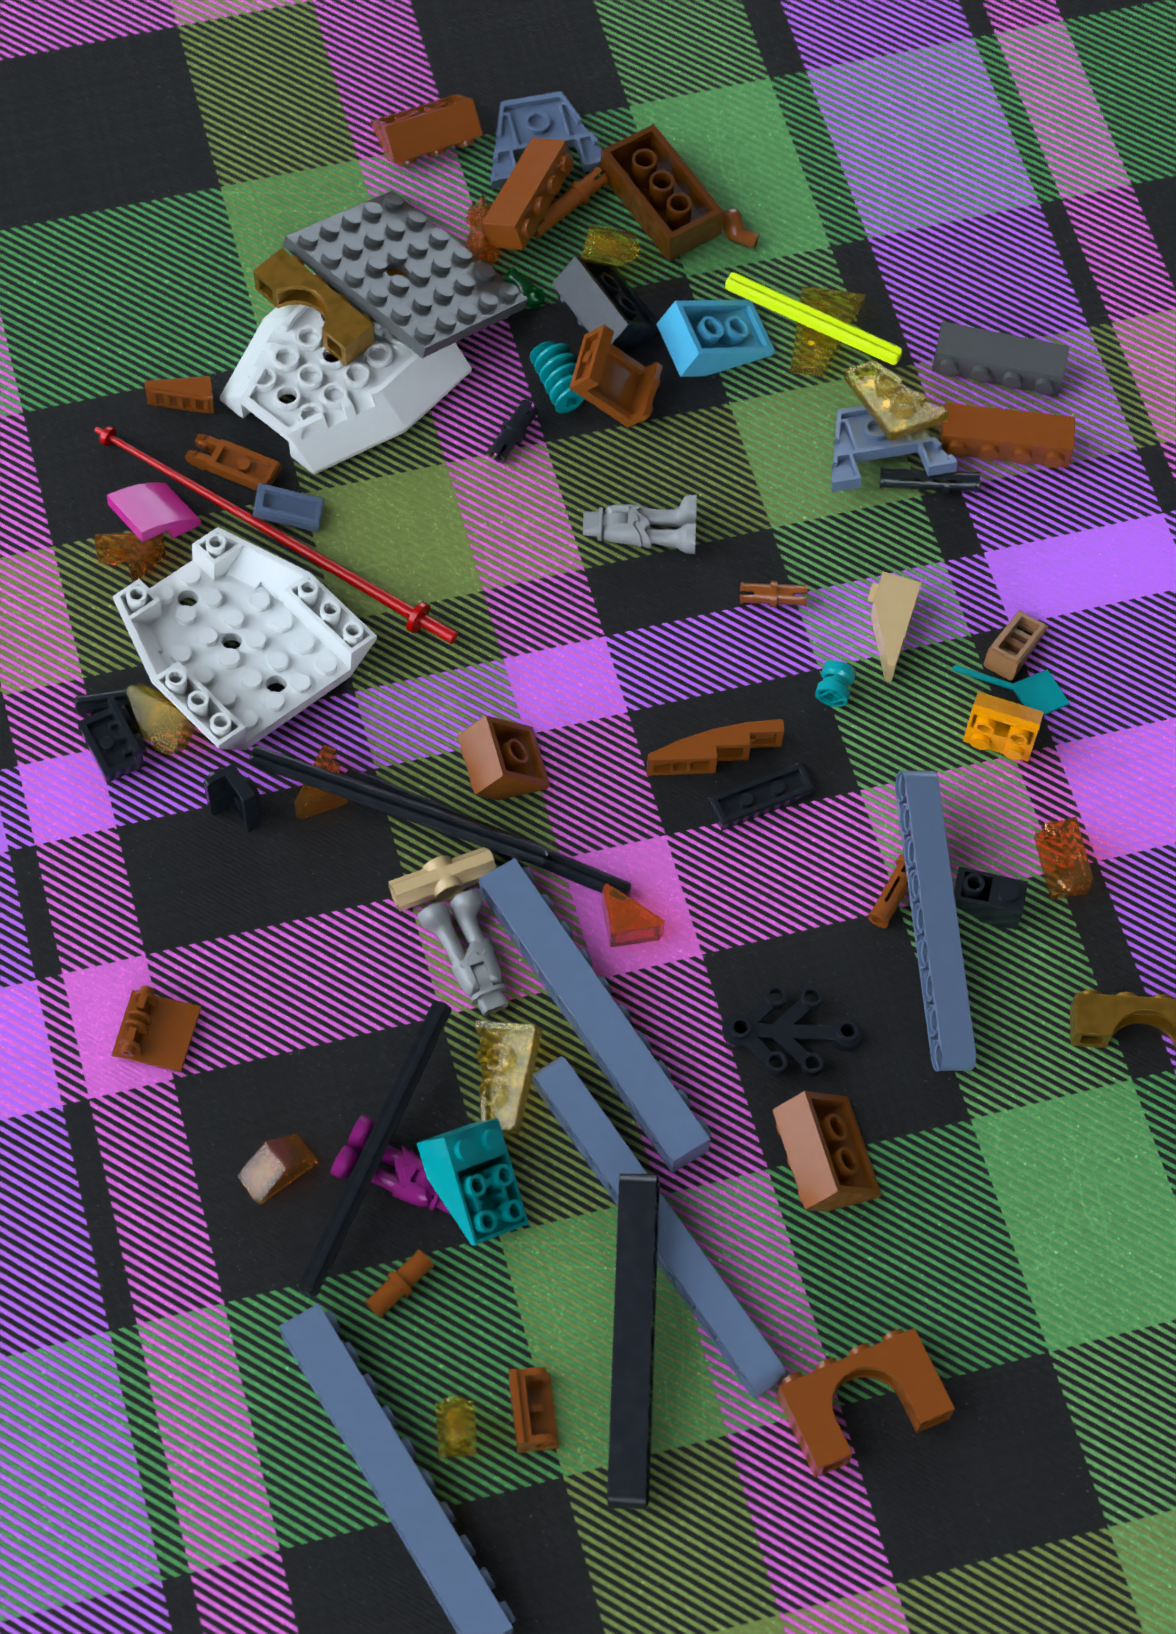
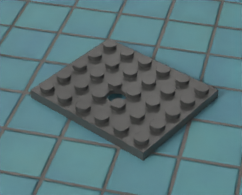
M394 191L387 192L286 235L283 247L299 257L305 265L319 274L326 282L421 358L435 353L527 307V296H524L515 285L504 281L503 277L495 272L491 266L481 261L468 248L462 246L445 230L439 228L422 212L416 210ZM388 269H397V270H400V271L404 272V274H405L409 279H407L406 277H404V276H402V275H394V276L390 277V276L386 273V270H388Z

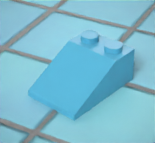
M751 300L674 301L657 323V327L680 377L708 376L772 356L775 353L774 347Z

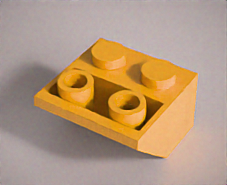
M978 691L963 742L969 743L979 750L989 749L1001 753L1011 760H1024L1028 762L1044 712Z

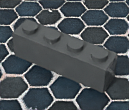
M942 321L932 371L946 376H960L977 382H990L1004 385L1008 388H1021L1036 391L1043 395L1051 394L1058 396L1064 378L1069 346Z

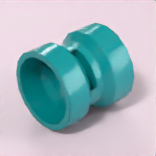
M838 660L825 662L821 672L823 680L817 685L816 698L829 706H845L850 696L848 687L853 684L855 679V669L851 665Z

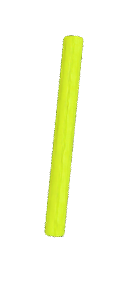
M732 272L726 280V290L891 365H896L901 358V347L740 274Z

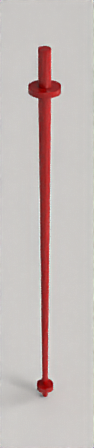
M107 426L103 430L95 427L94 431L100 435L99 442L105 446H109L111 443L116 444L408 619L406 629L414 634L422 627L450 644L456 641L458 632L430 617L431 606L427 602L421 601L416 607L411 606L259 518L252 517L253 515L115 437V428Z

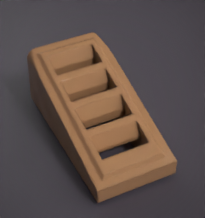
M1018 611L988 649L984 666L1008 680H1013L1046 632L1048 625ZM1017 627H1020V628H1022V629H1024V630H1026V631L1032 633L1033 635L1031 636V635H1029V634H1027V633H1025V632H1023V631L1017 629Z

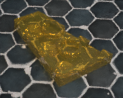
M875 360L845 369L844 380L890 441L948 421L949 411L942 406L936 408L928 403L927 396L920 391L914 393L902 385L901 378Z
M475 1020L476 1032L480 1034V1050H477L478 1063L482 1066V1083L479 1085L481 1121L498 1118L502 1132L519 1134L543 1029L536 1025Z

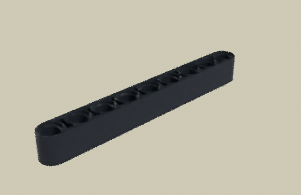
M620 1174L607 1484L609 1508L648 1509L660 1195L658 1174Z

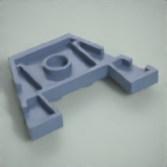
M561 91L500 102L491 172L492 189L504 186L516 166L514 157L522 156L532 138L566 140L568 148H577L583 172H590L595 167L600 168L602 149L598 145L597 138L592 132H588L582 124V118Z
M900 399L837 409L831 476L832 492L861 487V476L856 462H868L874 459L919 453L927 476L956 472L957 460L952 454L947 455L942 450V443L936 437H930L923 429L924 424Z

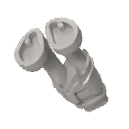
M697 495L684 496L679 508L670 510L651 509L633 504H619L607 507L605 512H603V507H599L598 512L584 511L583 536H598V541L606 540L613 543L629 544L637 547L642 546L648 549L651 548V544L678 548L687 554H695ZM650 525L675 527L678 529H650Z
M473 889L458 894L450 902V910L453 917L459 924L469 944L466 953L456 935L449 910L444 902L435 903L420 911L417 918L424 929L434 933L441 941L452 963L451 970L462 990L471 997L473 1005L478 1004L482 1015L488 1016L505 1009L509 1004L504 995L506 987L502 983L501 969L494 954V945H491L489 936L486 939L484 938L478 924L477 914L482 906V899L478 890Z

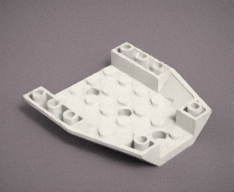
M326 282L328 287L331 288L335 293H340L328 282ZM348 299L351 306L355 308L359 313L364 312ZM296 304L281 308L276 307L262 320L219 399L240 417L244 418L252 412L289 442L290 456L315 475L406 432L472 371V368L456 343L421 358L378 322H373L375 343L348 366H345L341 361L328 362L324 358L331 353L323 347L322 327L326 321L325 318L314 308ZM291 394L296 397L295 401L288 404L279 401V398L283 395Z
M219 527L192 544V561L156 585L148 588L138 579L113 596L114 603L151 682L218 749L246 750L350 678L377 639V635L310 572ZM185 598H191L197 603L193 606H183L179 602ZM230 640L241 644L236 649L223 646L225 642ZM279 683L285 689L281 692H272L267 687L270 684Z

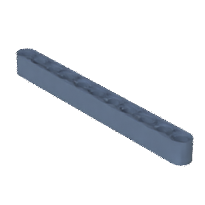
M561 1056L531 1074V1081L540 1097L618 1206L620 1174H647V1172L571 1065ZM660 1192L657 1263L745 1389L752 1397L757 1398L787 1377V1373L774 1351Z

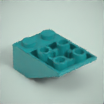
M498 1118L470 1123L417 1143L428 1181L471 1245H477L529 1224Z

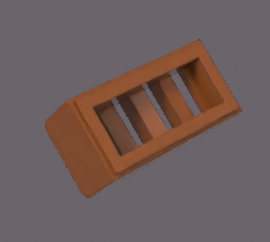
M210 376L145 381L148 405L207 414L214 413Z

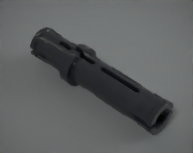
M880 468L879 488L940 490L942 494H949V491L979 493L980 472L956 471L927 476L925 470ZM898 478H924L926 481L898 480ZM933 479L961 480V482H933Z

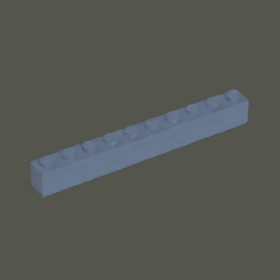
M514 858L480 877V895L671 1173L708 1152L711 1137L709 1127L702 1118L696 1119L689 1109L691 1108V1103L682 1089H675L670 1081L671 1074L666 1065L661 1060L657 1062L650 1053L651 1045L642 1032L636 1033L630 1024L632 1019L623 1004L617 1005L611 997L612 990L607 980L603 976L597 977L591 968L593 963L588 953L583 948L578 949L572 941L574 936L565 921L559 922L553 913L555 909L549 897L545 893L540 895L534 886L536 882L531 871L526 866L521 867Z
M318 1303L281 1324L279 1328L282 1339L457 1634H513V1626L511 1624L516 1619L505 1601L498 1603L491 1591L496 1586L485 1567L478 1570L471 1558L476 1555L473 1546L465 1534L460 1537L457 1535L451 1525L456 1522L452 1511L445 1501L439 1504L432 1493V1491L436 1490V1486L426 1469L418 1470L412 1460L417 1457L413 1446L407 1437L400 1440L393 1428L398 1423L392 1411L387 1405L381 1408L374 1396L379 1393L374 1381L368 1373L363 1376L355 1365L360 1362L357 1353L350 1342L343 1345L337 1335L341 1328L331 1311L324 1313Z

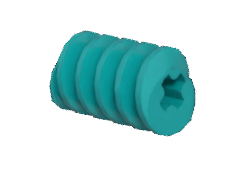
M552 341L537 345L531 351L530 361L534 364L535 371L539 374L540 381L544 384L551 403L555 405L556 412L561 414L574 410L583 402L584 398L569 389L576 366L575 357L570 353L569 345L566 343L556 344Z

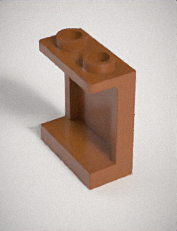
M604 324L584 335L569 389L629 428L641 421L647 420L651 415L655 392L661 381L662 365L656 362L645 367L612 345L611 341L614 331Z

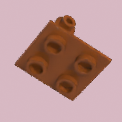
M143 985L138 991L132 990L111 1056L181 1072L201 1006L155 996V989L150 986Z

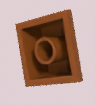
M485 715L458 734L462 749L461 753L466 763L474 795L502 800L545 790L550 787L533 727Z

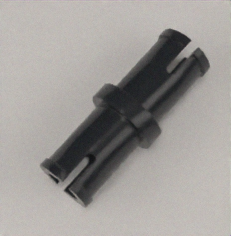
M522 400L510 420L504 421L500 427L501 433L487 450L490 457H493L495 453L497 454L494 458L495 461L505 463L517 442L520 443L525 438L526 429L539 413V409L536 406L529 410L533 404L530 401Z

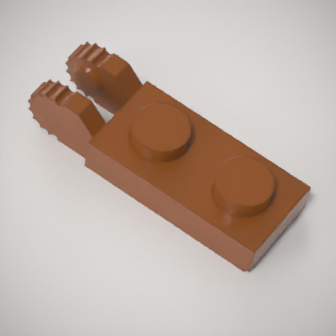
M206 434L197 435L194 442L197 447L212 455L209 456L191 449L185 455L186 461L194 467L207 470L257 491L259 483L272 486L281 471V463L224 439L218 440L211 436H206Z

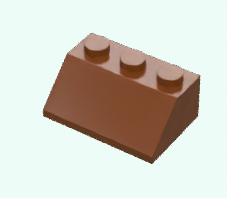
M459 94L370 121L387 160L398 163L399 166L412 164L417 161V156L426 153L428 157L443 154L446 152L445 147L456 144L457 148L469 146L475 143L474 138L483 136L473 99Z
M803 1091L772 1109L776 1120V1129L782 1138L787 1153V1162L793 1171L798 1187V1196L805 1210L828 1212L874 1200L882 1196L849 1097Z

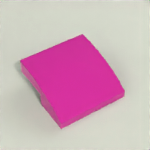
M166 483L137 484L107 495L108 505L142 542L164 532L175 538L201 525V520Z

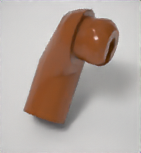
M726 210L723 213L722 226L727 239L755 249L759 240V234L744 229L741 219L742 214L739 210Z

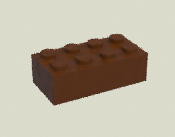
M655 124L601 150L600 169L603 171L600 175L602 176L604 173L607 175L608 185L668 262L721 235L724 211Z

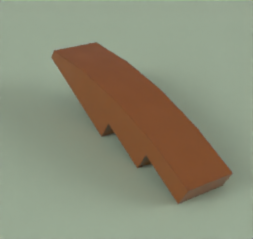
M783 719L745 722L715 728L675 741L648 754L647 776L713 774L716 772L717 761L749 760L750 748L781 747L784 735Z

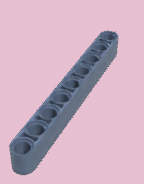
M899 771L896 776L895 791L931 1062L935 1071L973 1070L975 1066L976 1049L939 780L935 771Z

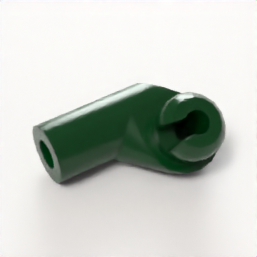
M514 267L505 274L503 280L515 285L524 296H527V307L538 308L545 301L544 291L534 285Z

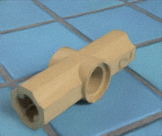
M484 847L452 859L447 855L436 857L428 861L421 870L388 881L392 899L399 912L433 899L438 902L451 900L462 893L464 888L479 883L480 877L496 869L495 860L491 851Z

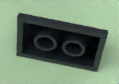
M575 256L552 283L559 293V300L565 306L571 308L577 316L576 322L583 329L591 332L605 324L614 331L611 344L625 354L661 335L657 327V320L612 263Z

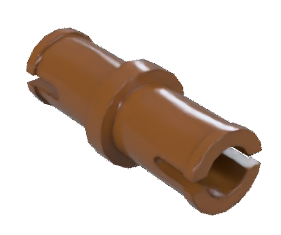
M771 580V584L744 582L740 584V591L754 592L753 595L740 594V604L760 603L770 604V607H777V604L807 606V597L793 596V594H807L808 584H778V581Z
M418 1249L396 1272L391 1271L387 1275L388 1280L365 1301V1304L381 1319L403 1296L408 1297L412 1293L411 1288L434 1267V1264Z

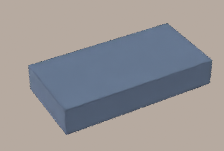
M259 483L252 517L317 532L320 527L324 498Z

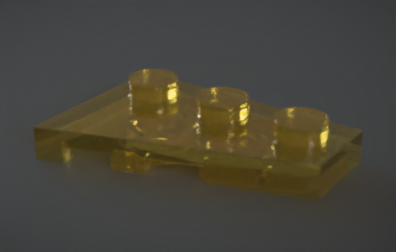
M802 286L800 302L852 325L865 302L866 294ZM797 322L790 373L822 377L842 342Z

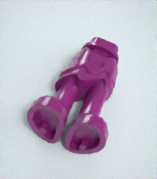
M364 1114L359 1117L349 1136L348 1146L344 1145L333 1163L331 1175L340 1179L350 1177L360 1156L357 1152H362L374 1126V1121ZM389 1145L382 1162L395 1167V1174L378 1167L371 1183L392 1192V1197L399 1198V1200L414 1206L428 1207L431 1211L438 1208L450 1214L428 1181L421 1158L403 1145L402 1151Z

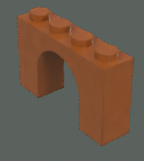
M902 1328L893 1330L883 1336V1342L870 1346L869 1343L861 1344L850 1350V1356L838 1361L835 1357L826 1359L815 1366L816 1370L803 1376L801 1372H796L781 1381L782 1385L778 1388L776 1398L815 1478L848 1464L853 1453L835 1418L832 1406L833 1395L848 1381L857 1378H872L888 1385L899 1397L916 1434L951 1418L955 1408L915 1328L906 1332Z

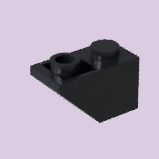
M959 867L954 888L955 903L982 923L1016 930L1023 913L1028 881Z

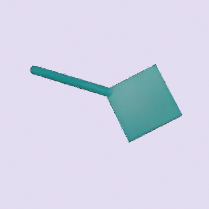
M958 665L952 667L955 672L1013 690L1022 705L1043 711V716L1069 705V701L1048 669L1016 683H1011Z

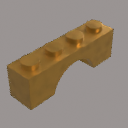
M281 248L253 270L255 290L277 308L296 304L314 308L323 315L326 320L322 327L323 347L345 366H348L375 343L374 324L371 318L364 312L359 313L353 308L343 294H337L329 288L326 281L319 274L314 275L296 255L291 256Z
M1085 990L1081 993H1076L1070 1005L1071 1046L1106 1048L1111 1037L1119 1029L1131 1024H1147L1164 1032L1176 1048V999L1167 994L1140 997L1132 992L1107 995L1101 994L1097 990Z

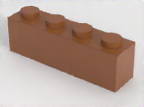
M531 139L481 222L490 247L524 250L530 238L534 236L537 226L548 211V207L556 194L559 193L568 173L572 171L574 165L573 157L569 152L566 140Z
M945 402L941 418L939 441L942 443V450L946 454H952L954 457L971 456L984 460L1013 461L1017 464L1033 463L1046 465L1051 468L1069 467L1074 450L1076 417Z

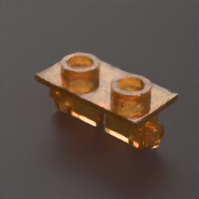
M482 195L475 206H471L467 213L466 223L470 225V234L466 241V248L475 257L484 259L486 263H494L499 257L500 251L499 248L489 245L481 224L492 204L485 205V196Z

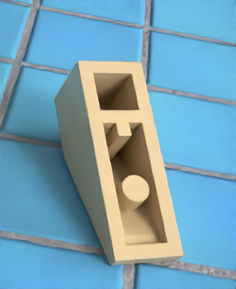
M883 571L879 584L872 583L867 601L873 603L870 616L884 679L891 683L922 582Z

